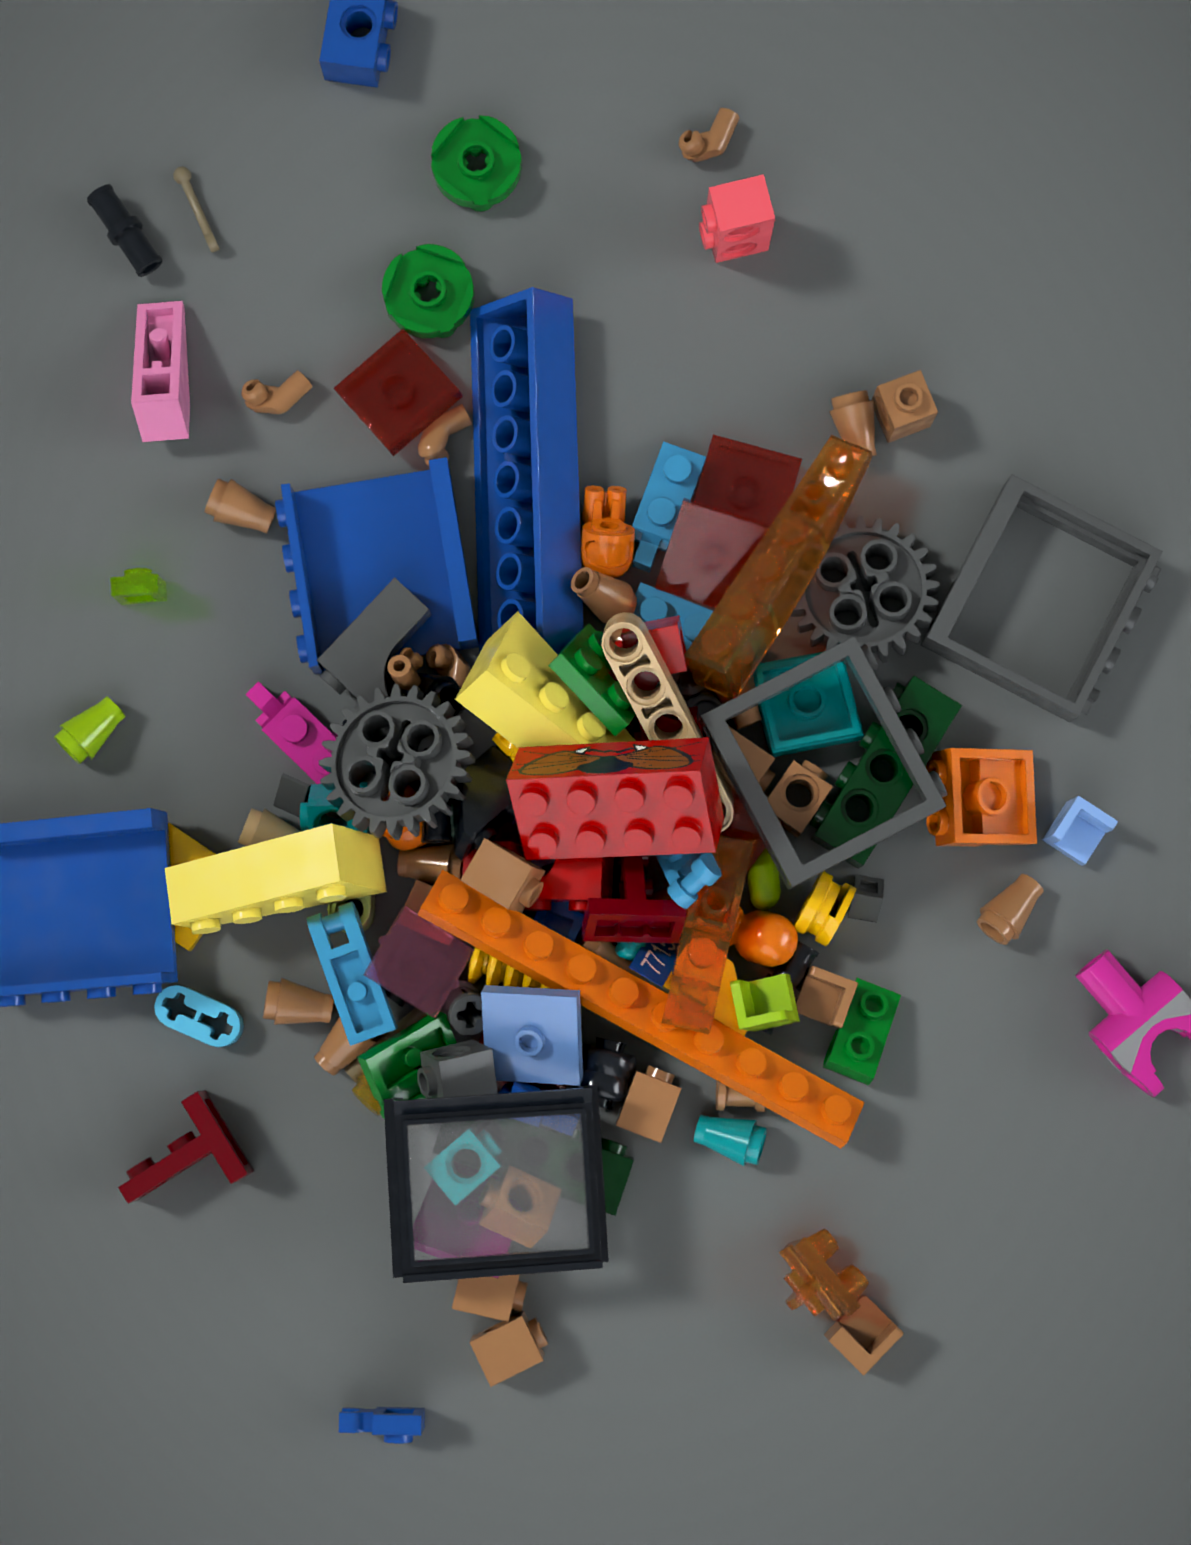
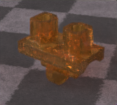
M826 1229L788 1243L779 1253L792 1268V1271L784 1277V1280L794 1291L785 1301L787 1306L794 1310L804 1304L814 1317L825 1309L834 1321L845 1314L851 1316L861 1307L857 1299L866 1289L869 1281L852 1264L845 1266L837 1275L832 1271L826 1261L839 1250V1246Z

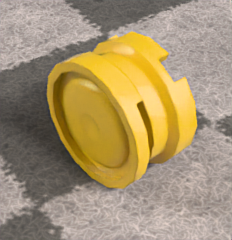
M826 872L820 873L793 925L796 931L800 934L808 932L814 935L815 942L826 947L842 922L854 897L856 888L847 883L841 886L833 882L832 875Z

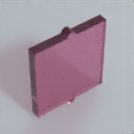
M403 906L388 933L379 937L380 947L363 975L431 1018H436L452 989H457L460 986L458 978L474 949L440 927L418 916V913L407 906Z

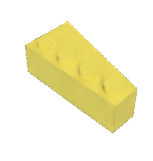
M518 611L486 641L455 698L457 702L518 749L519 747L636 741L625 728L614 736L548 666L558 654Z
M333 823L165 868L171 924L189 927L192 930V934L217 932L221 930V924L232 922L235 924L252 923L261 920L262 916L291 913L308 907L387 892L379 838Z

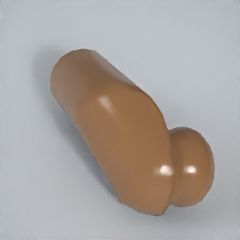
M435 644L426 653V662L430 668H434L439 675L452 677L458 686L462 687L471 670V666L456 648L448 644ZM462 705L460 710H465L466 708Z
M406 647L401 650L399 655L393 656L389 660L387 669L394 682L403 690L409 691L413 685L418 686L420 684L421 678L417 670L423 666L424 661L419 653H414L410 647Z

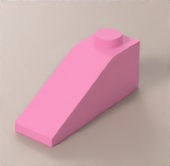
M183 301L137 304L131 404L142 442L189 439L190 393L185 307Z

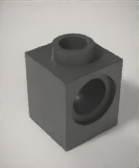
M472 1039L420 1052L422 1068L418 1069L417 1080L420 1091L425 1098L498 1094L492 1048Z

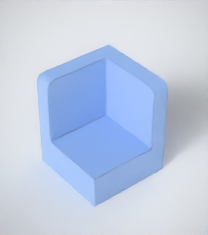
M1078 795L1065 803L1042 840L1082 866L1087 863L1105 833L1112 831L1118 821Z

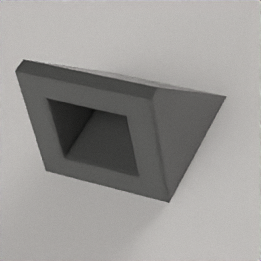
M283 773L273 806L300 817V803L307 802L311 786Z
M855 874L853 887L856 888V892L849 907L848 918L877 923L883 901L884 879Z

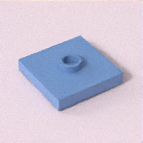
M485 985L481 991L484 1045L492 1048L496 1081L580 1086L583 1080L580 990Z

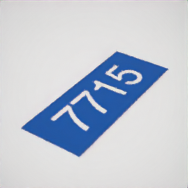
M680 939L679 943H646L645 947L639 949L629 968L663 987L687 942Z

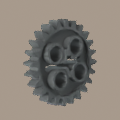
M858 516L855 528L849 529L847 523L841 518L838 522V532L835 534L826 526L821 527V543L810 537L806 539V549L809 554L803 552H796L795 563L800 568L789 569L788 580L797 585L787 587V599L797 601L790 606V616H804L798 622L797 631L804 633L813 630L810 637L811 647H815L824 641L827 643V651L855 636L860 646L866 644L872 653H877L879 659L886 663L888 650L891 647L901 656L905 654V638L915 644L920 642L921 633L917 627L923 629L930 628L932 618L927 613L936 612L938 600L930 596L938 594L940 582L928 580L935 575L937 567L936 564H922L928 555L927 547L913 551L912 548L916 538L914 533L902 540L898 537L900 524L896 523L886 532L882 530L881 517H878L872 528L865 526L863 517ZM849 554L856 556L864 590L871 591L869 607L878 623L877 627L870 626L861 590H855L856 573L847 557ZM879 556L885 558L890 565L885 569L877 570L871 568L866 561L871 557ZM829 569H836L841 571L845 578L840 582L832 583L826 581L822 574ZM887 598H894L902 602L904 608L898 612H889L882 608L880 603ZM842 611H851L860 620L853 625H843L837 621L835 616Z
M394 684L391 697H387L379 687L375 688L374 702L370 704L362 696H358L357 702L360 710L354 713L349 709L343 708L341 711L347 720L345 725L331 723L329 726L338 735L336 741L328 740L322 742V746L332 754V757L319 760V765L325 771L330 772V774L320 780V783L327 790H333L326 799L334 807L340 806L337 814L346 822L353 819L352 825L361 832L369 827L370 833L379 839L387 828L389 834L395 840H400L403 827H407L417 837L420 833V822L424 820L432 828H437V820L434 814L441 811L451 816L453 812L447 803L449 799H465V796L457 788L458 783H469L473 780L469 773L462 769L463 766L475 763L473 755L464 750L474 743L468 733H461L466 728V723L460 716H454L456 710L448 701L440 705L441 699L433 691L424 698V693L416 685L412 686L407 697L405 691L398 684ZM410 722L411 724L403 731L405 724ZM384 727H390L385 739L373 742L377 731ZM428 736H435L434 742L429 749L417 752L421 740ZM376 771L374 781L369 786L360 788L362 778L367 773ZM414 781H421L419 791L414 796L405 798L404 791L406 787ZM389 792H390V797H389V799H388L387 801H383V799H384V798L389 794Z

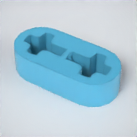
M180 985L169 986L162 990V993H159L154 1005L155 1014L161 1023L214 1047L231 1046L238 1041L243 1033V1018L238 1010L194 989ZM182 993L185 995L184 1004L197 1011L195 1017L192 1018L188 1015L179 1014L173 1020L170 1017L172 1009L166 1006L168 999H178ZM225 1012L229 1015L227 1023L233 1026L230 1034H221L216 1039L213 1037L215 1029L203 1023L202 1020L204 1015L220 1018Z

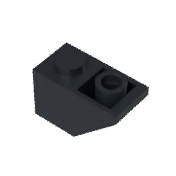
M494 745L478 757L475 763L464 769L473 780L469 783H458L457 788L465 796V799L453 800L455 855L461 861L475 849L478 850L484 838L494 841L499 834L498 829L507 821L511 825L517 823L506 782L513 762Z

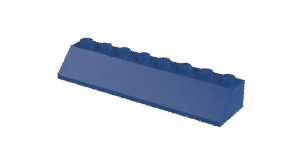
M531 287L474 308L470 312L479 654L486 641L517 611L557 654L584 628L583 601L571 589V580L574 574L582 568L573 298Z

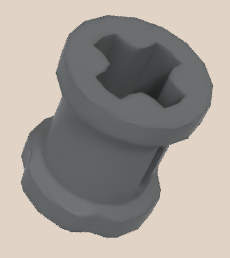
M459 978L448 982L446 987L441 989L439 993V1008L449 1017V1022L455 1031L462 1035L478 1034L483 1030L482 1001L479 990L471 982H468L467 979Z

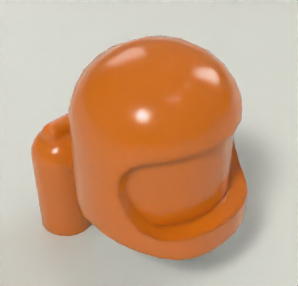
M600 486L585 487L582 521L584 523L581 539L582 565L613 578L620 577L631 566L635 542V529L631 525L624 523L627 489L621 486H610L607 491H604V488Z
M717 902L711 907V916L715 921L713 924L707 925L703 930V937L708 943L721 947H730L734 944L740 956L745 960L767 967L782 965L794 955L798 944L797 931L792 922L785 916L758 910L744 914L743 909L739 905Z

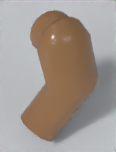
M720 108L710 131L702 133L698 131L692 133L691 130L685 131L680 136L678 142L684 158L693 162H699L722 155L738 124L739 115L730 109Z
M297 370L279 387L264 385L258 379L250 380L244 384L241 394L246 406L256 413L283 414L296 404L313 386Z
M462 404L432 418L425 424L418 444V452L420 457L425 458L427 466H429L428 460L445 457L449 459V454L445 449L449 436L472 425Z

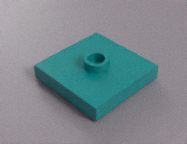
M823 652L751 665L755 687ZM844 661L758 705L769 753L773 757L859 741L864 736Z

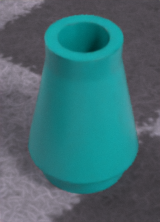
M700 1115L693 1142L704 1145L744 1167L746 1163L758 1165L766 1139L767 1128L758 1126L757 1120Z

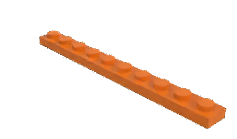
M444 870L441 871L417 914L418 916L550 989L580 990L581 1006L840 1149L847 1144L865 1102L521 912L508 910L460 881L461 879Z

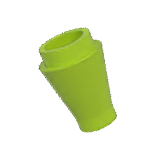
M106 696L96 705L59 725L61 731L54 736V739L74 761L81 764L87 757L91 760L94 758L118 723L126 716Z

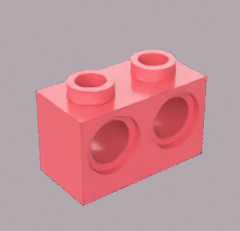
M764 174L709 187L707 205L701 206L703 222H699V230L704 249L712 248L715 263L768 251L775 215Z

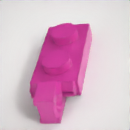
M258 681L245 694L263 711L255 721L263 728L262 731L316 784H321L320 780L330 774V772L325 771L319 765V760L332 757V754L322 746V742L328 740L336 741V738L295 697L292 698L284 691L276 699Z

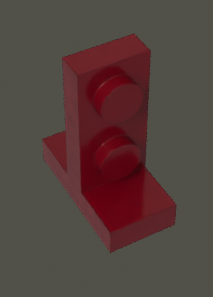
M649 855L614 857L618 899L588 898L582 922L583 941L679 943L686 920V909L680 907L673 900H652V880L644 879V868L648 867Z
M206 1090L197 1091L181 1101L201 1135L196 1137L190 1131L170 1143L167 1147L171 1154L159 1162L155 1163L152 1157H149L129 1169L126 1173L130 1180L118 1187L128 1204L138 1201L210 1154H213L230 1184L236 1183L254 1172L253 1167Z

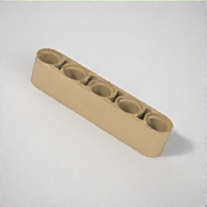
M622 612L615 614L608 620L604 628L601 646L648 739L704 738L645 623L633 613ZM618 629H629L636 634L638 642L631 648H620L612 641L611 635ZM640 672H652L659 678L660 684L653 690H642L634 683V677ZM673 714L680 719L682 725L674 732H664L659 729L655 721L661 715ZM713 756L720 798L725 805L723 809L724 822L722 832L729 827L733 820L734 798Z

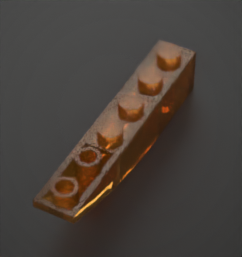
M830 436L684 656L695 683L731 700L738 697L784 627L825 556L873 457L872 451L836 436Z

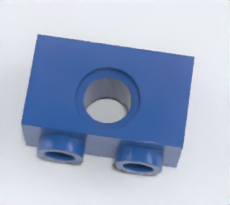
M330 0L319 59L324 80L378 88L380 72H388L391 46L385 43L388 29L394 30L396 27L398 16L397 1ZM365 27L371 30L364 37L351 36V33L357 28Z

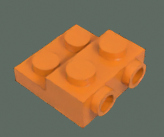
M948 748L933 752L932 760L927 763L926 769L928 773L934 770L939 775L947 791V796L943 797L946 807L926 819L929 833L935 835L936 846L977 847L983 845L1037 844L1033 750Z

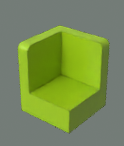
M785 973L749 982L744 980L730 982L740 1030L755 1032L800 1022L790 974Z

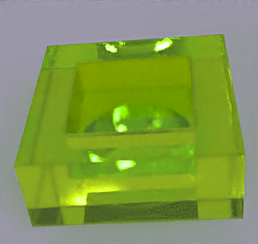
M132 568L125 570L122 577H110L111 596L121 605L167 601L166 582L158 574H152L151 569Z

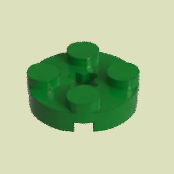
M479 115V119L471 118L464 120V117L458 118L448 123L438 133L433 142L431 153L432 174L441 193L453 203L483 212L489 210L493 205L502 202L516 188L521 176L522 156L516 136L501 121ZM481 153L486 155L484 160L486 168L475 171L468 169L469 163L465 158L469 154L473 157H477Z
M423 244L416 246V250L409 251L405 255L401 253L391 261L382 281V294L389 318L401 330L415 337H450L468 318L474 304L475 291L469 270L465 267V263L458 254L444 246ZM429 281L435 282L436 291L440 293L438 298H432L429 302L422 301L421 294L416 292L418 286L426 287Z

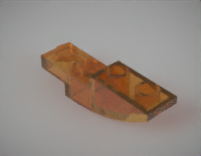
M720 835L716 853L712 854L721 870L722 876L712 886L705 885L697 893L698 899L686 909V920L675 955L661 1023L709 1035L730 940L736 924L753 846L752 842Z

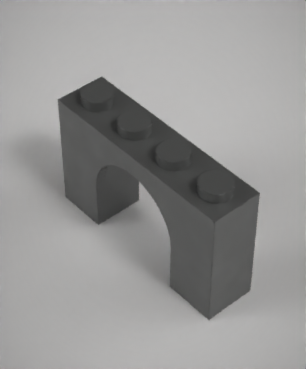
M394 577L317 659L326 669L320 677L339 695L347 689L356 698L362 696L369 704L374 702L375 688L379 687L387 697H390L387 683L388 662L432 616L430 610ZM357 704L354 708L358 711L360 709ZM468 709L457 715L467 725L461 733H468L474 742L464 750L470 752L475 760L493 745L497 749L499 748L492 740L497 733L494 729ZM410 722L405 724L403 731L411 724ZM428 736L421 740L417 752H422L425 748L431 747L435 736Z

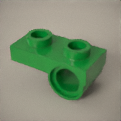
M856 978L855 982H858L847 1016L842 1028H837L825 1055L823 1068L865 1085H870L875 1077L901 995Z

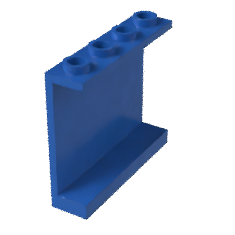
M447 457L428 460L430 470L294 492L290 483L281 484L283 499L275 500V507L280 528L287 527L290 544L282 545V552L287 573L294 572L297 589L289 590L293 616L294 618L301 617L304 635L296 636L300 662H308L309 668L314 674H321L326 670L317 659L394 577L430 610L432 615L396 655H399L403 648L410 647L414 653L417 652L423 657L426 656L428 649L435 644H448L458 651L479 647Z
M146 808L0 823V1007L26 1005L25 996L41 995V1003L71 1001L70 992L87 991V999L116 997V988L131 986L133 995L162 993V984L178 982L175 926L171 924L165 868L171 867L167 812Z

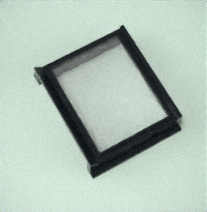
M581 1085L578 1088L408 1100H403V1097L384 1099L393 1278L403 1277V1283L600 1269L603 1268V1262H609L598 1085Z

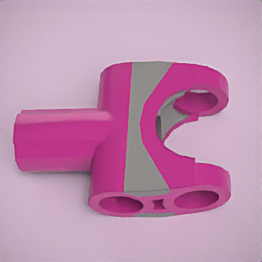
M1107 949L1089 961L1075 975L1108 1014L1088 1034L1117 1070L1139 1089L1154 1098L1164 1089V1086L1154 1074L1156 1069L1151 1062L1150 1054L1152 1043L1159 1034L1166 1030L1175 1031L1185 1038L1187 1036L1191 1040V999L1163 971H1159L1140 987Z

